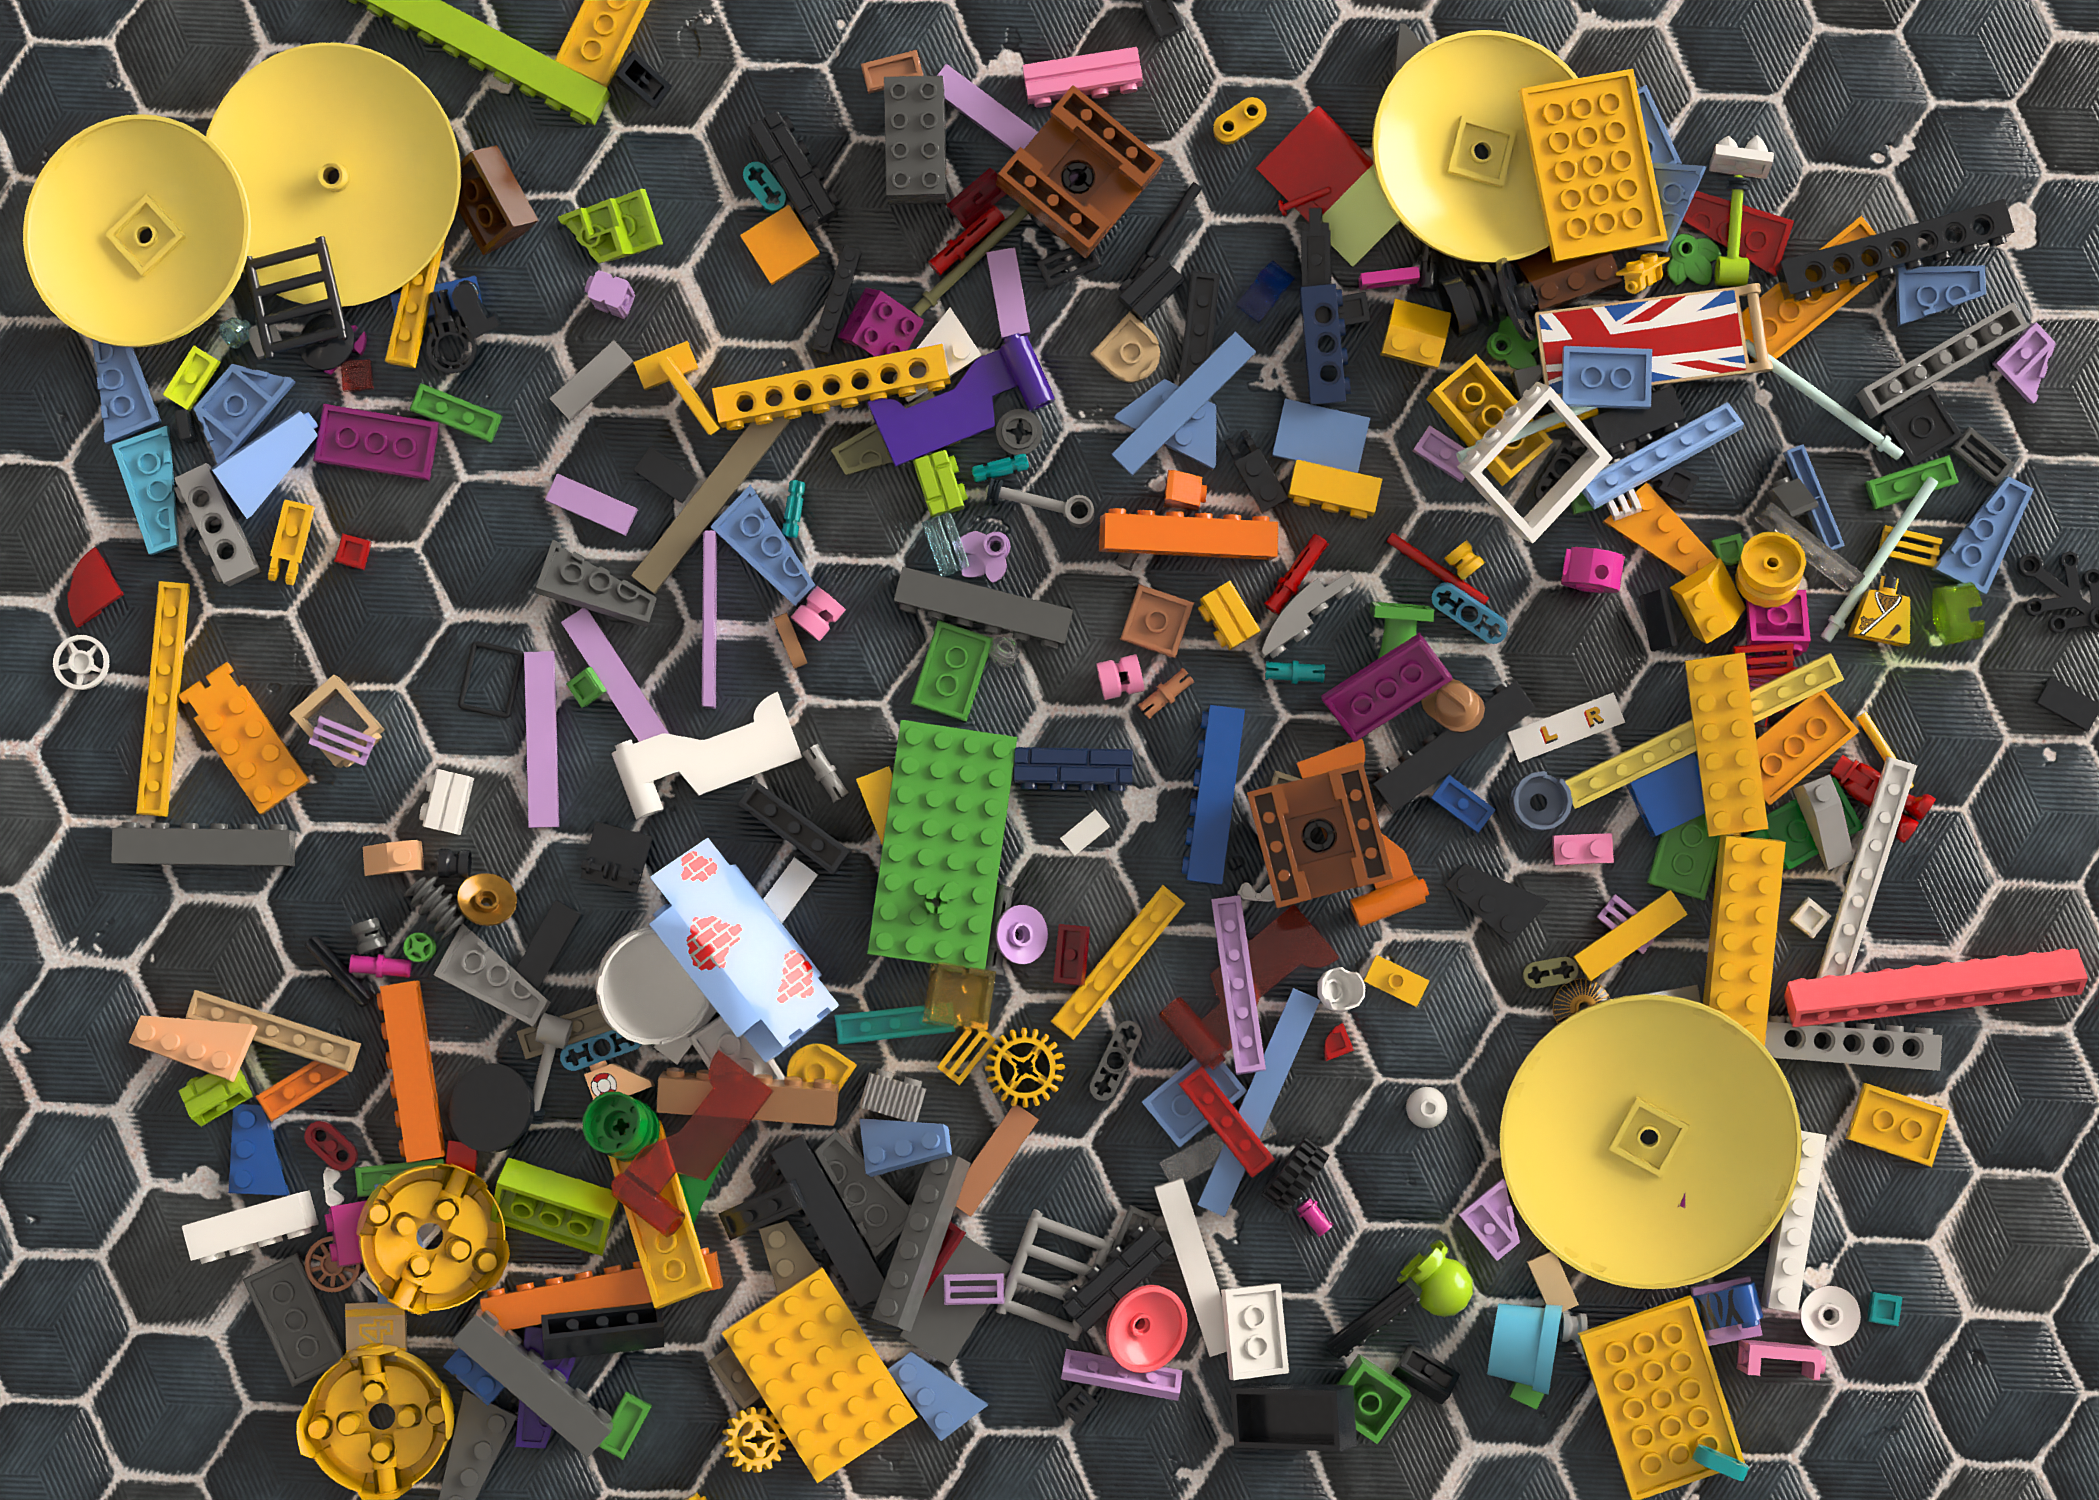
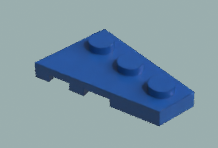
M240 1104L233 1108L228 1193L288 1196L290 1193L284 1180L283 1167L275 1147L271 1123L261 1105Z

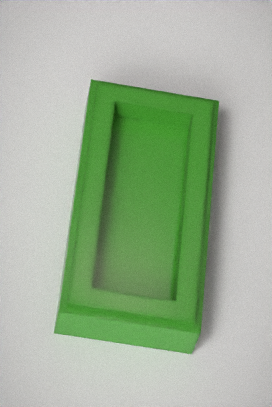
M625 1392L612 1416V1431L598 1447L623 1460L652 1405Z

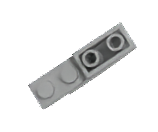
M1348 571L1326 587L1317 578L1296 595L1282 611L1267 635L1260 652L1262 658L1270 655L1273 659L1286 650L1284 644L1293 638L1297 643L1309 635L1311 632L1308 628L1313 625V622L1308 614L1318 615L1328 608L1327 601L1333 597L1340 600L1353 591L1350 586L1355 582V579Z

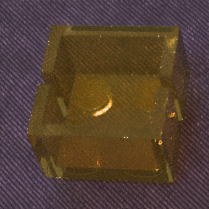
M944 962L932 964L923 1023L944 1027L954 1026L956 1029L979 1033L988 1029L996 971L973 967L964 969L965 966Z

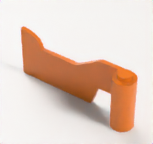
M1363 739L1296 763L1302 779L1359 763L1364 765L1365 747ZM1321 827L1322 833L1326 841L1327 832L1324 828ZM1382 834L1393 879L1374 883V891L1349 900L1359 927L1426 903L1425 896L1429 895L1424 879L1418 880L1417 876L1414 875L1405 851L1384 834Z

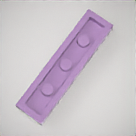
M1066 1349L1061 1379L1178 1401L1183 1370L1161 1367L1151 1372L1138 1373L1122 1367L1113 1357Z

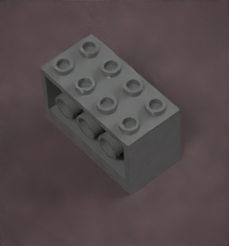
M943 76L884 77L886 195L889 205L947 203L945 87Z

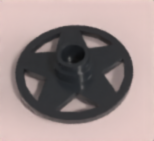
M1507 258L1498 259L1496 263L1497 279L1505 307L1517 332L1526 342H1531L1536 338V325L1532 309H1534L1535 305L1539 304L1537 292L1531 282L1521 281L1516 269L1510 261H1507Z

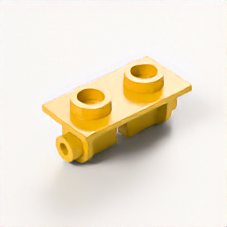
M1657 253L1643 254L1639 260L1626 263V267L1616 272V276H1624L1625 289L1632 294H1636L1645 289L1646 286H1650L1662 278V264L1668 261L1669 257H1658Z

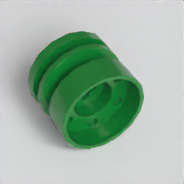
M606 1092L597 1096L588 1105L583 1116L582 1130L586 1141L593 1149L623 1162H635L646 1157L654 1149L659 1138L660 1123L657 1114L649 1105L621 1092Z

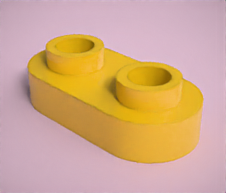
M1250 97L1220 115L1213 127V134L1217 141L1226 145L1233 144L1259 127L1266 117L1265 104L1258 98ZM1253 107L1257 110V114L1250 116L1247 113V109ZM1229 123L1234 129L1226 132L1223 129V125Z

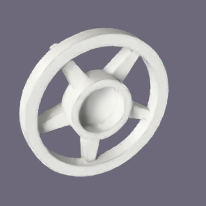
M87 635L72 636L63 641L56 649L53 658L54 672L64 685L72 689L87 690L102 682L107 675L109 669L108 652L104 645L93 637ZM87 640L95 645L85 652L78 650L73 642ZM69 645L72 651L69 661L59 665L60 655L65 647ZM98 649L101 650L104 663L102 669L94 665L93 656ZM71 669L77 673V685L68 682L62 676L60 670ZM91 670L100 673L94 681L82 685L84 674L89 673Z

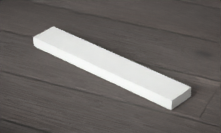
M1183 1178L1155 1186L1156 1195L1208 1354L1212 1357L1227 1352L1222 1297Z

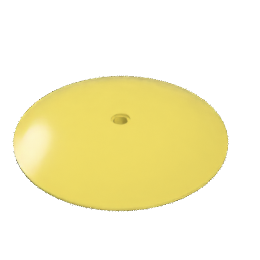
M314 43L290 48L275 54L248 71L230 89L216 110L207 130L206 137L213 141L228 157L245 188L251 216V237L247 256L257 258L314 243L315 238L324 236L328 245L342 307L355 306L384 297L416 277L439 251L454 221L461 188V166L457 142L448 117L429 88L416 75L390 57L374 50L344 43ZM337 169L339 179L336 183L330 184L328 175L332 170ZM318 254L256 271L259 284L263 286L321 271ZM324 282L276 294L301 304H308L328 298Z

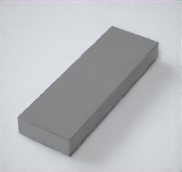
M613 340L549 399L571 421L634 364V361Z

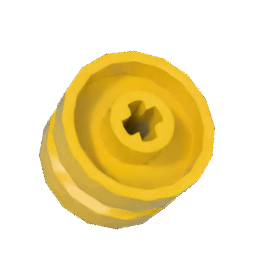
M1762 532L1753 536L1744 545L1735 574L1736 587L1741 595L1754 605L1769 608L1779 607L1788 603L1797 594L1806 566L1805 552L1797 541L1779 532Z

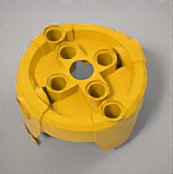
M435 1163V1165L414 1167L398 1173L383 1185L379 1184L371 1193L361 1211L356 1234L359 1238V1251L364 1268L370 1279L377 1286L376 1290L386 1297L388 1302L408 1310V1312H413V1314H426L429 1311L449 1309L463 1304L475 1297L479 1292L485 1291L497 1284L507 1266L510 1252L508 1241L505 1240V1225L501 1210L493 1195L487 1189L488 1186L484 1182L485 1180L452 1163L451 1165ZM493 1201L498 1208V1217L501 1219L499 1223L490 1220ZM426 1223L437 1224L442 1229L443 1240L435 1249H424L417 1242V1231Z
M383 1343L361 1345L345 1353L340 1360L323 1374L314 1386L308 1402L304 1405L297 1420V1440L300 1453L306 1457L314 1458L319 1467L331 1479L348 1489L358 1492L362 1500H394L410 1490L416 1482L422 1479L442 1455L453 1434L454 1405L446 1383H442L433 1369L418 1357L400 1350L398 1346L383 1345ZM385 1356H397L396 1362L385 1361ZM358 1358V1363L351 1362V1360ZM371 1381V1382L367 1385V1387L364 1389V1385H365L367 1382ZM379 1403L388 1404L395 1412L394 1423L391 1427L384 1430L373 1427L368 1417L370 1409Z

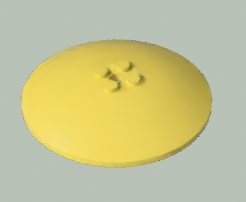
M1492 30L1468 31L1442 38L1416 53L1402 66L1386 88L1379 103L1373 126L1372 153L1376 177L1388 205L1400 222L1415 237L1447 256L1473 263L1486 264L1497 263L1498 259L1504 257L1507 258V261L1519 260L1549 246L1518 91L1521 88L1578 79L1569 66L1557 55L1530 39L1516 34ZM1481 144L1487 148V159L1476 157L1474 153L1476 145Z
M145 114L125 115L98 122L76 134L62 145L44 166L33 186L28 199L23 225V246L28 271L35 288L49 309L61 321L82 335L101 343L120 347H148L163 344L190 333L213 316L232 293L246 263L251 237V216L245 188L239 174L224 152L205 135L182 122L171 118ZM145 229H151V240L147 243H141V232Z

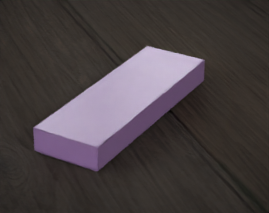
M1015 247L986 252L1001 338L1005 339L1016 333H1020L1021 336L1030 334Z
M556 474L545 499L551 504L624 536L627 535L638 511L633 506L560 474Z

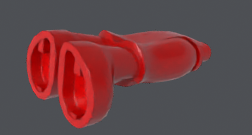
M1842 755L1830 771V774L1840 780L1839 785L1843 786L1849 795L1871 808L1881 774L1874 768L1859 763L1857 759L1853 762ZM1908 794L1904 809L1915 819L1903 814L1901 815L1895 837L1904 844L1910 838L1919 824L1918 821L1927 814L1936 798L1929 794L1919 797Z

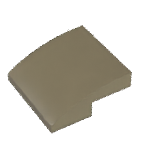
M730 1346L707 1362L742 1410L761 1397V1394Z

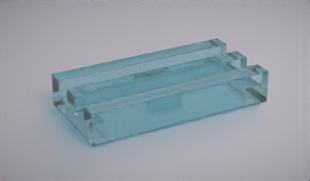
M951 512L943 513L941 516H936L931 520L922 522L942 577L970 567ZM943 521L947 527L959 565L955 563L949 541L941 523ZM933 526H935V529H936L937 535H938V537H939V540H940L942 549H943V551H944V554H945L947 563H948V565H949V569H948V566H947V564H946V561H945L943 552H942V550H941V547H940V544H939V541H938V539H937V536H936V533H935V530H934V527H933Z

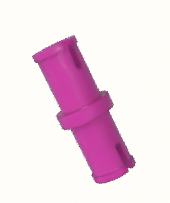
M352 954L350 957L349 973L376 974L377 978H383V975L409 978L411 960L385 958V955L378 954V957Z

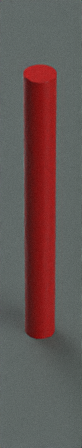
M1393 532L1386 542L1442 581L1455 585L1483 605L1489 599Z

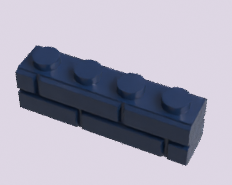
M1016 747L1014 784H1020V789L1037 790L1038 784H1049V790H1067V785H1079L1080 791H1096V785L1108 786V791H1126V786H1132L1133 749Z

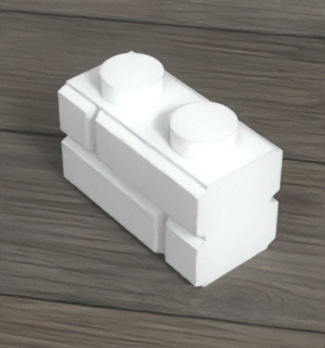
M436 769L435 775L430 774L426 791L430 792L428 803H423L419 817L420 820H423L422 826L461 835L474 778Z

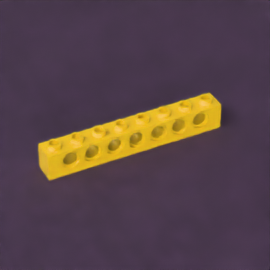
M943 344L712 388L718 423L722 428L726 427L727 430H738L743 428L745 423L755 422L756 425H763L773 422L772 418L784 416V419H795L801 417L802 412L813 411L814 414L828 412L830 407L841 405L842 408H851L858 406V401L888 399L887 396L899 394V397H908L915 395L916 390L925 388L930 392L944 389L946 384H951ZM916 366H923L926 368V373L921 378H913L911 376L912 369ZM892 371L897 374V379L894 383L886 384L882 382V377L886 372ZM859 377H865L869 380L867 387L861 390L855 389L853 387L854 381ZM829 383H838L840 385V389L836 394L828 395L825 393V388ZM808 388L811 390V395L807 400L800 401L796 399V394L800 389ZM772 394L782 395V401L777 406L768 405V398ZM745 399H750L754 403L752 409L748 412L739 410L740 403Z

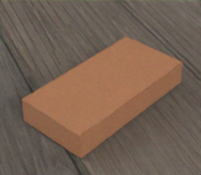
M917 50L861 64L868 94L884 90V77L923 76Z

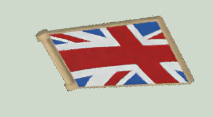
M1753 283L1739 287L1536 312L1534 318L1544 384L1550 386L1561 398L1562 348L1564 346L1652 349V386L1772 371V361L1768 360L1759 294L1761 293L1760 284ZM1739 296H1747L1756 363L1749 364Z

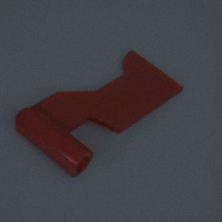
M1294 904L1248 942L1256 1005H1258L1263 995L1301 963L1308 968H1322L1340 958ZM1221 965L1210 974L1221 1004L1202 1020H1200L1182 997L1173 1000L1158 1015L1204 1070L1209 1067L1215 1070L1226 1060L1224 1055L1233 1048Z
M717 1050L709 1067V1081L714 1088L682 1130L644 1147L625 1172L617 1175L611 1184V1188H613L611 1195L666 1238L672 1236L679 1229L685 1219V1213L661 1196L662 1190L675 1173L706 1181L774 1092L720 1050Z

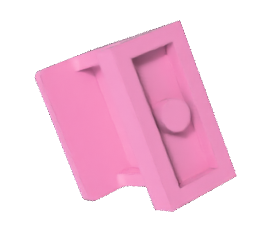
M1738 1340L1736 1369L1748 1375L1760 1376L1761 1358L1802 1361L1801 1374L1812 1380L1820 1381V1374L1825 1372V1356H1822L1821 1350L1810 1345Z

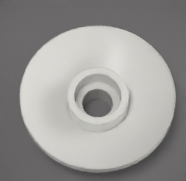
M1823 1286L1815 1289L1806 1297L1801 1308V1323L1805 1332L1811 1339L1822 1345L1836 1346L1847 1342L1857 1332L1860 1324L1861 1315L1857 1301L1848 1291L1840 1287ZM1830 1309L1833 1312V1317L1830 1320H1825L1823 1314L1826 1310Z

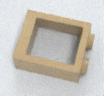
M336 675L330 677L289 713L310 738L314 734V728L318 725L319 716L376 738L374 745L381 740L382 736L380 734L385 730L341 678ZM324 726L323 730L364 747L367 745L365 740L330 726ZM323 736L319 738V741L360 757L358 755L360 751ZM319 748L335 767L342 768L345 766L348 768L355 763Z

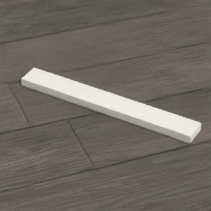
M1888 756L1886 758L1816 979L1827 975L1843 976L1851 974L1917 765Z
M795 857L763 899L781 923L785 921L818 876V874ZM710 1003L704 1017L692 1031L676 1041L662 1045L655 1044L654 1048L678 1065L693 1045L688 1036L707 1025L716 1014V1009Z

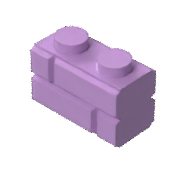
M598 270L594 277L590 276L585 286V292L588 293V298L595 309L606 313L610 311L612 315L622 319L628 316L635 294L627 280L616 276L613 278L611 274Z

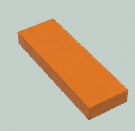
M314 1060L255 1097L270 1121L273 1122L349 1074L345 1070Z

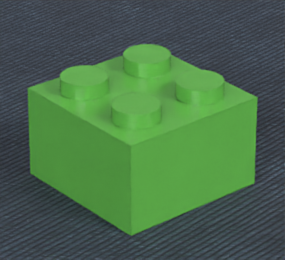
M1360 1354L1357 1355L1337 1384L1353 1385L1356 1430L1376 1444L1379 1443L1412 1396L1405 1384Z

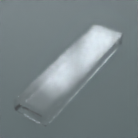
M1269 1118L1259 1138L1261 1142L1277 1134ZM1214 1132L1160 1161L1159 1164L1169 1182L1183 1178L1185 1183L1215 1166L1224 1142Z

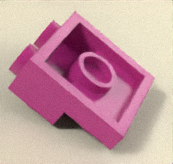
M1798 590L1797 594L1788 603L1779 607L1765 608L1754 605L1746 599L1748 620L1746 623L1747 645L1792 642L1794 644V657L1807 652L1811 639L1806 590ZM1785 650L1755 652V654L1759 657L1771 656L1773 652H1785Z

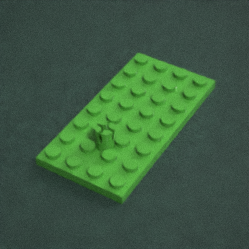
M900 720L867 950L868 955L985 971L1017 737Z

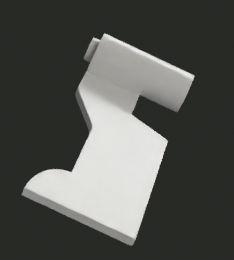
M778 692L768 696L757 706L754 712L753 723L706 740L664 733L635 744L632 743V740L617 744L615 746L616 751L611 754L636 820L664 810L654 785V781L679 772L699 796L801 759L802 755Z

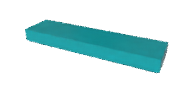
M952 1002L835 1015L838 1045L955 1032Z

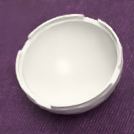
M651 926L634 930L621 937L609 948L600 962L595 985L599 1009L608 1025L627 1040L643 1045H662L676 1041L692 1031L708 1010L709 1000Z

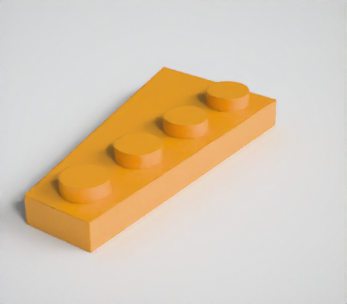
M1647 482L1635 492L1642 506L1641 512L1616 521L1610 515L1602 522L1621 533L1623 537L1632 543H1636L1648 551L1656 559H1660L1669 565L1671 569L1685 578L1717 559ZM1628 498L1626 501L1629 507L1632 508V505ZM1621 506L1617 508L1619 512L1623 511Z

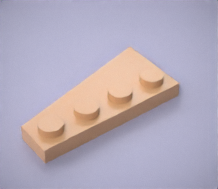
M141 1015L129 1043L234 1082L258 1027L253 1024Z

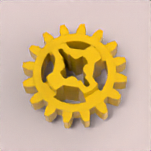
M755 1407L747 1408L746 1413L743 1410L737 1411V1419L730 1418L727 1420L731 1428L722 1431L723 1434L728 1436V1440L721 1442L722 1446L729 1447L725 1457L735 1458L732 1462L733 1467H738L742 1464V1472H750L752 1469L754 1473H759L762 1471V1467L765 1470L773 1468L771 1460L774 1462L780 1461L781 1458L777 1452L786 1450V1447L780 1444V1440L787 1438L786 1434H780L779 1429L782 1427L779 1423H774L775 1416L773 1413L766 1416V1408H759L757 1412ZM763 1424L768 1428L769 1432L763 1428ZM743 1426V1430L738 1436V1432L740 1428ZM751 1437L763 1438L762 1441H757V1443L745 1442L746 1439H751ZM770 1445V1448H769L768 1452L766 1453L765 1450H766V1449L768 1448V1446ZM740 1449L746 1453V1457L741 1453Z

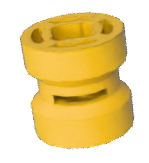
M1467 540L1444 558L1449 565H1453L1457 569V575L1462 581L1485 563L1480 556L1473 553L1472 546Z

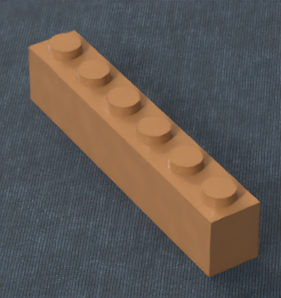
M673 1067L667 1068V1071H663L658 1077L657 1113L834 1126L837 1120L839 1084H832V1081L829 1079H815L814 1082L802 1081V1078L796 1076H788L784 1080L773 1079V1076L768 1074H757L755 1078L743 1077V1074L739 1072H727L725 1075L720 1076L714 1075V1072L711 1070H697L696 1073H685L684 1069Z

